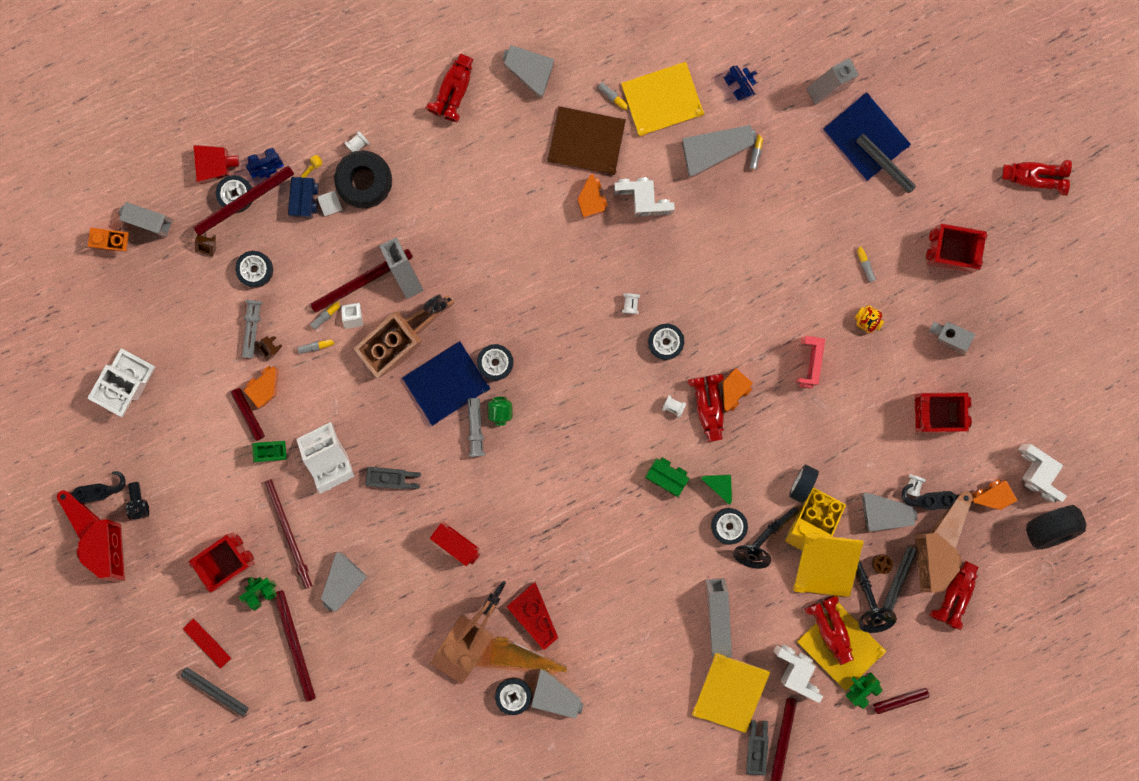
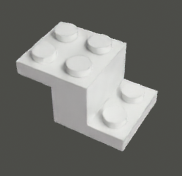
M637 178L635 182H630V179H619L618 183H614V195L633 194L635 217L670 215L675 211L674 202L670 203L669 199L658 200V203L655 204L653 180L649 181V178Z
M121 348L113 364L105 365L87 399L120 417H124L132 400L139 399L156 366Z
M331 422L297 438L303 462L312 474L320 494L355 477L348 455L338 440Z
M1021 444L1018 449L1022 453L1021 456L1030 462L1033 461L1021 479L1025 482L1024 486L1033 492L1042 493L1041 497L1048 502H1063L1067 495L1051 486L1063 465L1032 444Z
M783 644L780 647L776 645L773 652L778 657L789 662L781 679L784 686L820 703L823 695L819 692L820 689L809 683L816 667L812 663L813 660L803 653L795 654L796 651L789 646Z

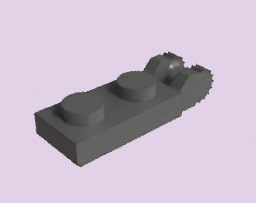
M367 467L366 486L420 489V484L405 483V476L418 478L421 477V472Z
M751 720L746 774L766 776L769 740L767 736L768 721H763L762 736L755 735L757 728L756 720Z

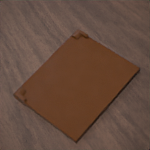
M559 106L547 162L615 175L626 119Z

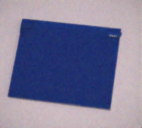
M868 92L864 93L857 101L823 128L866 181L877 174L882 167L856 142L862 134H865L891 161L911 145Z
M460 341L402 377L432 426L468 403L467 399L477 398L490 390V386Z

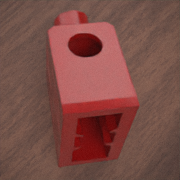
M193 145L196 182L199 184L223 179L230 176L229 168L240 167L239 156H228V150L224 147Z

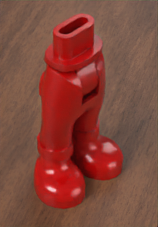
M459 54L457 61L454 60V64L449 68L441 83L439 94L436 97L437 101L435 103H427L425 107L427 111L441 117L450 92L454 89L443 118L456 123L459 121L460 115L457 113V108H459L460 102L468 88L473 69L471 65L474 59Z
M1064 160L1060 166L1056 167L1055 165L1038 162L1004 164L1002 180H1010V183L1014 182L1030 188H1047L1050 190L1054 188L1060 195L1067 196L1070 189L1069 179L1055 180L1054 178L1038 177V175L1068 178L1072 170V161Z
M723 374L706 376L710 406H708L704 377L688 379V385L696 390L695 397L698 417L704 429V434H707L708 442L723 440L724 411L719 394L720 389H718V384L724 379Z
M965 561L960 571L949 583L944 600L941 603L942 607L939 610H931L929 616L961 631L963 628L961 618L962 615L964 616L973 595L976 578L978 577L976 573L979 567ZM957 596H959L957 604L953 609L954 612L952 616L949 617L950 610H952L953 604Z
M833 595L822 600L823 606L827 610L828 617L833 625V630L827 621V617L824 615L820 602L807 606L804 610L807 615H813L816 618L815 621L825 645L834 655V658H837L839 664L843 665L854 660L851 653L853 650L850 648L851 643L847 628L840 617L839 611L836 610L839 598L837 595Z

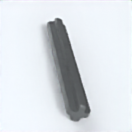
M862 134L856 140L907 193H911L916 188V185L865 134Z
M907 547L882 608L893 611L917 554L915 548Z
M186 667L181 673L182 678L243 717L247 713L249 708L193 670Z

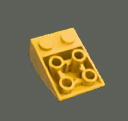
M813 487L796 516L785 542L802 550L806 533L833 537L846 504Z

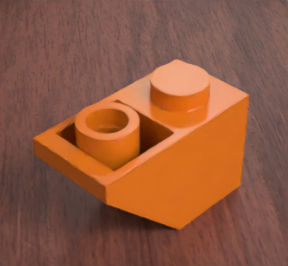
M594 174L589 176L578 197V204L583 219L605 213V207H608L605 196H601L599 189L602 188L600 180L595 178Z
M90 227L88 247L127 252L129 232Z
M276 366L266 367L261 371L262 376L257 380L253 378L246 384L247 388L244 392L258 408L264 407L276 397L279 372Z
M734 368L722 382L723 410L725 412L729 410L733 412L740 404L738 400L741 396L746 397L752 391L750 386L753 382L737 368Z
M996 479L989 483L990 487L983 490L981 488L972 493V503L1002 510L1018 501L1006 480L1000 481Z

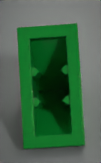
M285 441L252 443L253 462L287 460Z
M730 474L701 476L700 479L727 504L730 505L732 503Z

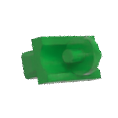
M250 576L247 578L249 584L244 587L246 592L240 595L239 599L247 604L251 610L256 611L262 606L258 598L264 596L269 601L277 596L274 588L277 585L267 577L265 579L259 577L255 580Z
M870 672L865 677L862 675L858 680L853 676L851 680L854 684L849 688L851 691L845 696L855 706L864 709L869 705L866 697L870 693L878 696L883 689L880 686L881 682Z

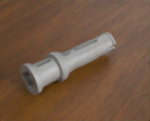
M246 299L247 310L246 315H244L246 326L242 357L254 358L257 324L261 321L259 315L263 301ZM250 331H252L250 347H248Z
M480 398L467 399L470 435L467 437L468 441H470V453L468 455L469 457L485 456L486 453L483 451V440L485 437L481 431Z

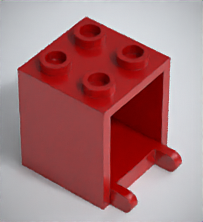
M942 223L937 225L929 234L931 247L926 252L927 265L970 273L981 270L985 241L988 237L987 231Z
M968 392L915 394V432L969 431V427L972 426V418L969 416L968 408H971V397L968 396ZM950 403H957V422H950Z
M234 532L225 535L188 561L190 567L195 570L206 586L205 589L210 593L218 590L255 564L253 554L249 550H245L242 545L244 543L242 538L238 534L235 535Z

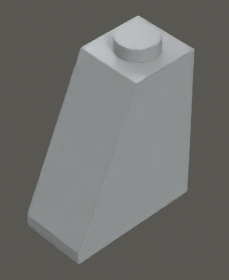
M510 45L509 50L505 49L502 59L505 61V67L533 93L543 99L553 69L554 59Z
M128 202L125 203V206L122 205L119 211V220L167 237L173 219Z
M397 237L380 245L389 268L406 299L424 291Z
M861 493L866 531L871 532L915 525L917 512L916 509H913V506L870 493Z
M341 551L335 554L321 598L324 602L323 606L330 612L332 610L334 612L338 611L368 577Z
M541 667L531 707L577 718V714L582 713L584 703H581V697L548 670Z

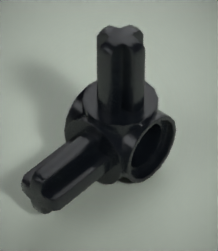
M129 483L130 502L126 504L128 519L149 517V505L147 500H142L140 483Z

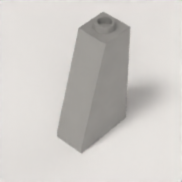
M848 58L830 68L806 89L814 104L817 105L849 88L859 74L851 59Z
M751 125L683 138L682 146L689 178H693L751 148L754 145V141L757 140L755 129L752 130Z
M725 578L707 579L706 592L712 658H714L715 653L732 657L729 592Z

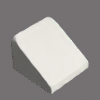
M336 191L317 197L324 216L343 210Z
M360 303L341 306L342 322L345 329L363 326Z

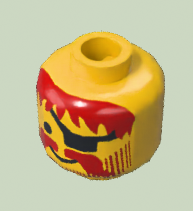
M870 305L861 307L854 318L856 326L867 333H873L875 330L879 331L884 324V321L881 320L883 317L882 312Z

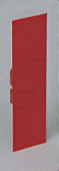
M194 618L183 628L220 669L232 659Z

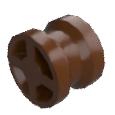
M879 554L873 558L872 567L880 574H887L893 569V560L887 555Z

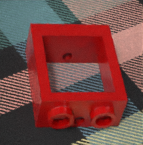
M444 521L440 523L429 538L466 567L469 563L473 565L480 556L478 553L479 547Z

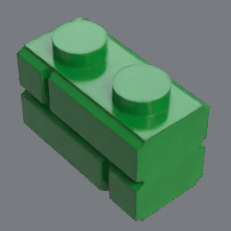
M663 457L660 460L656 458L644 478L678 498L690 479L686 476L688 472L680 467L677 469L670 466L671 462Z

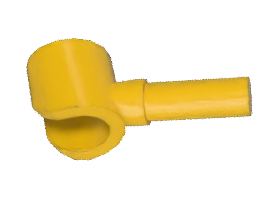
M314 155L309 159L312 165L301 175V178H306L311 171L322 165L319 155Z

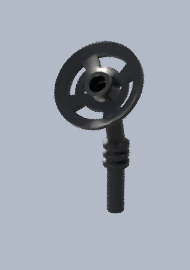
M793 507L778 520L775 519L774 522H771V525L768 524V528L752 545L736 547L733 552L734 558L742 565L750 568L762 569L768 567L771 564V556L761 549L760 546L772 533L775 534V531L778 532L779 528L782 529V526L797 515L799 511ZM739 552H744L746 558L742 557Z
M859 559L856 571L859 577L858 582H861L859 585L862 586L861 590H864L870 607L869 611L860 616L858 620L859 628L868 633L885 631L896 623V614L890 609L877 607L871 590L872 584H869L871 582L868 580L869 577L866 576Z

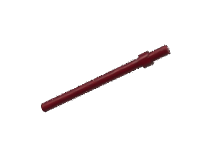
M272 479L267 480L265 485L295 560L297 574L301 576L305 589L310 588L312 583L307 573L309 571L306 564L304 565Z

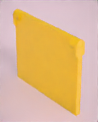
M686 61L621 83L639 137L704 116V111Z
M806 533L793 590L800 593L810 592L850 597L864 543L863 540Z
M838 602L836 610L839 611L840 617L847 628L854 660L840 665L837 658H834V655L825 645L817 623L797 642L846 691L854 684L851 678L854 676L858 680L886 653V649L868 632L861 630L858 622ZM826 612L824 615L827 617V621L831 629L833 630L834 628L831 623V620L828 617V612Z
M715 653L692 715L746 733L770 671Z

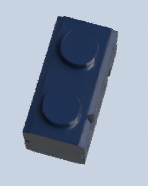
M291 177L288 215L290 217L312 219L313 214L317 213V203L314 202L315 195H318L319 184L316 183L315 179Z

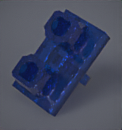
M738 65L729 68L730 71L723 78L729 86L736 81L740 85V88L733 92L736 99L740 101L756 95L751 85L757 84L754 79L758 74L756 70L750 73L746 67L741 71Z
M274 148L264 151L266 158L259 160L257 154L247 157L248 164L246 168L252 178L258 176L259 179L263 177L268 179L271 177V174L277 173V169L284 167L281 157Z

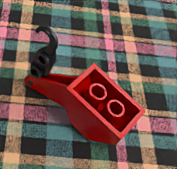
M113 471L112 474L120 478L117 486L98 483L79 486L72 493L61 490L57 494V500L80 539L77 548L79 562L100 579L121 582L125 581L121 524L108 519L101 520L84 505V503L103 501L112 494H116L124 489L126 484L125 476L119 471Z

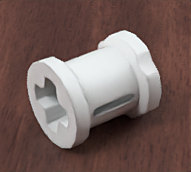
M359 130L356 132L357 135L349 142H345V145L352 152L359 151L365 145L370 144Z
M624 293L625 303L622 313L639 314L637 306L640 295Z
M668 395L662 411H669L680 418L686 403H681Z
M909 474L910 480L908 484L912 483L914 486L908 489L907 494L920 497L919 493L926 479Z

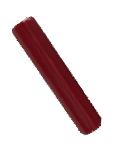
M240 388L232 390L231 395L256 441L263 439L265 434Z
M922 688L875 703L873 707L876 714H881L928 699L930 696L928 689Z

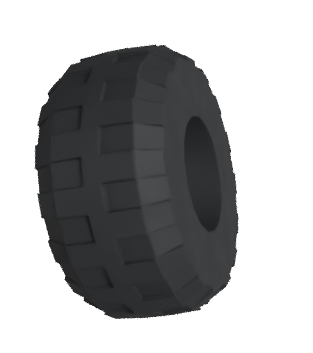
M366 150L354 151L342 158L340 163H338L334 174L336 190L343 201L353 207L367 209L379 205L387 198L392 187V174L388 164L379 155ZM362 169H368L374 174V182L366 190H358L353 186L354 174Z
M1069 505L1032 519L1027 523L1026 532L1032 546L1042 550L1080 536L1086 531L1087 524L1081 510L1075 505Z

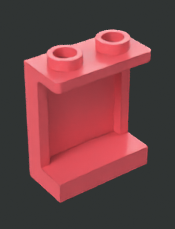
M804 336L801 338L800 345L812 347L807 379H796L795 383H800L799 387L811 389L814 385H819L825 338Z

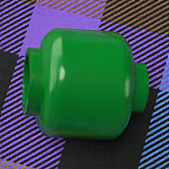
M493 397L492 401L488 403V419L495 422V425L504 426L506 422L513 418L512 402L507 400V397Z

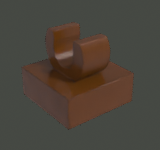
M206 232L200 236L197 235L195 238V252L213 257L216 252V235H213L211 239L206 237Z
M266 336L256 345L266 361L272 359L282 347L281 344L277 347L273 345L272 342L276 339L275 336L270 339Z

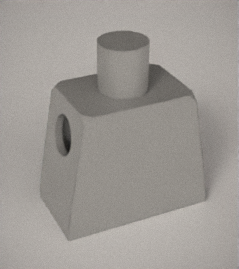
M934 321L929 332L939 336L937 342L964 356L975 336L974 333L950 322H946L945 326ZM950 332L954 337L948 338L946 333Z

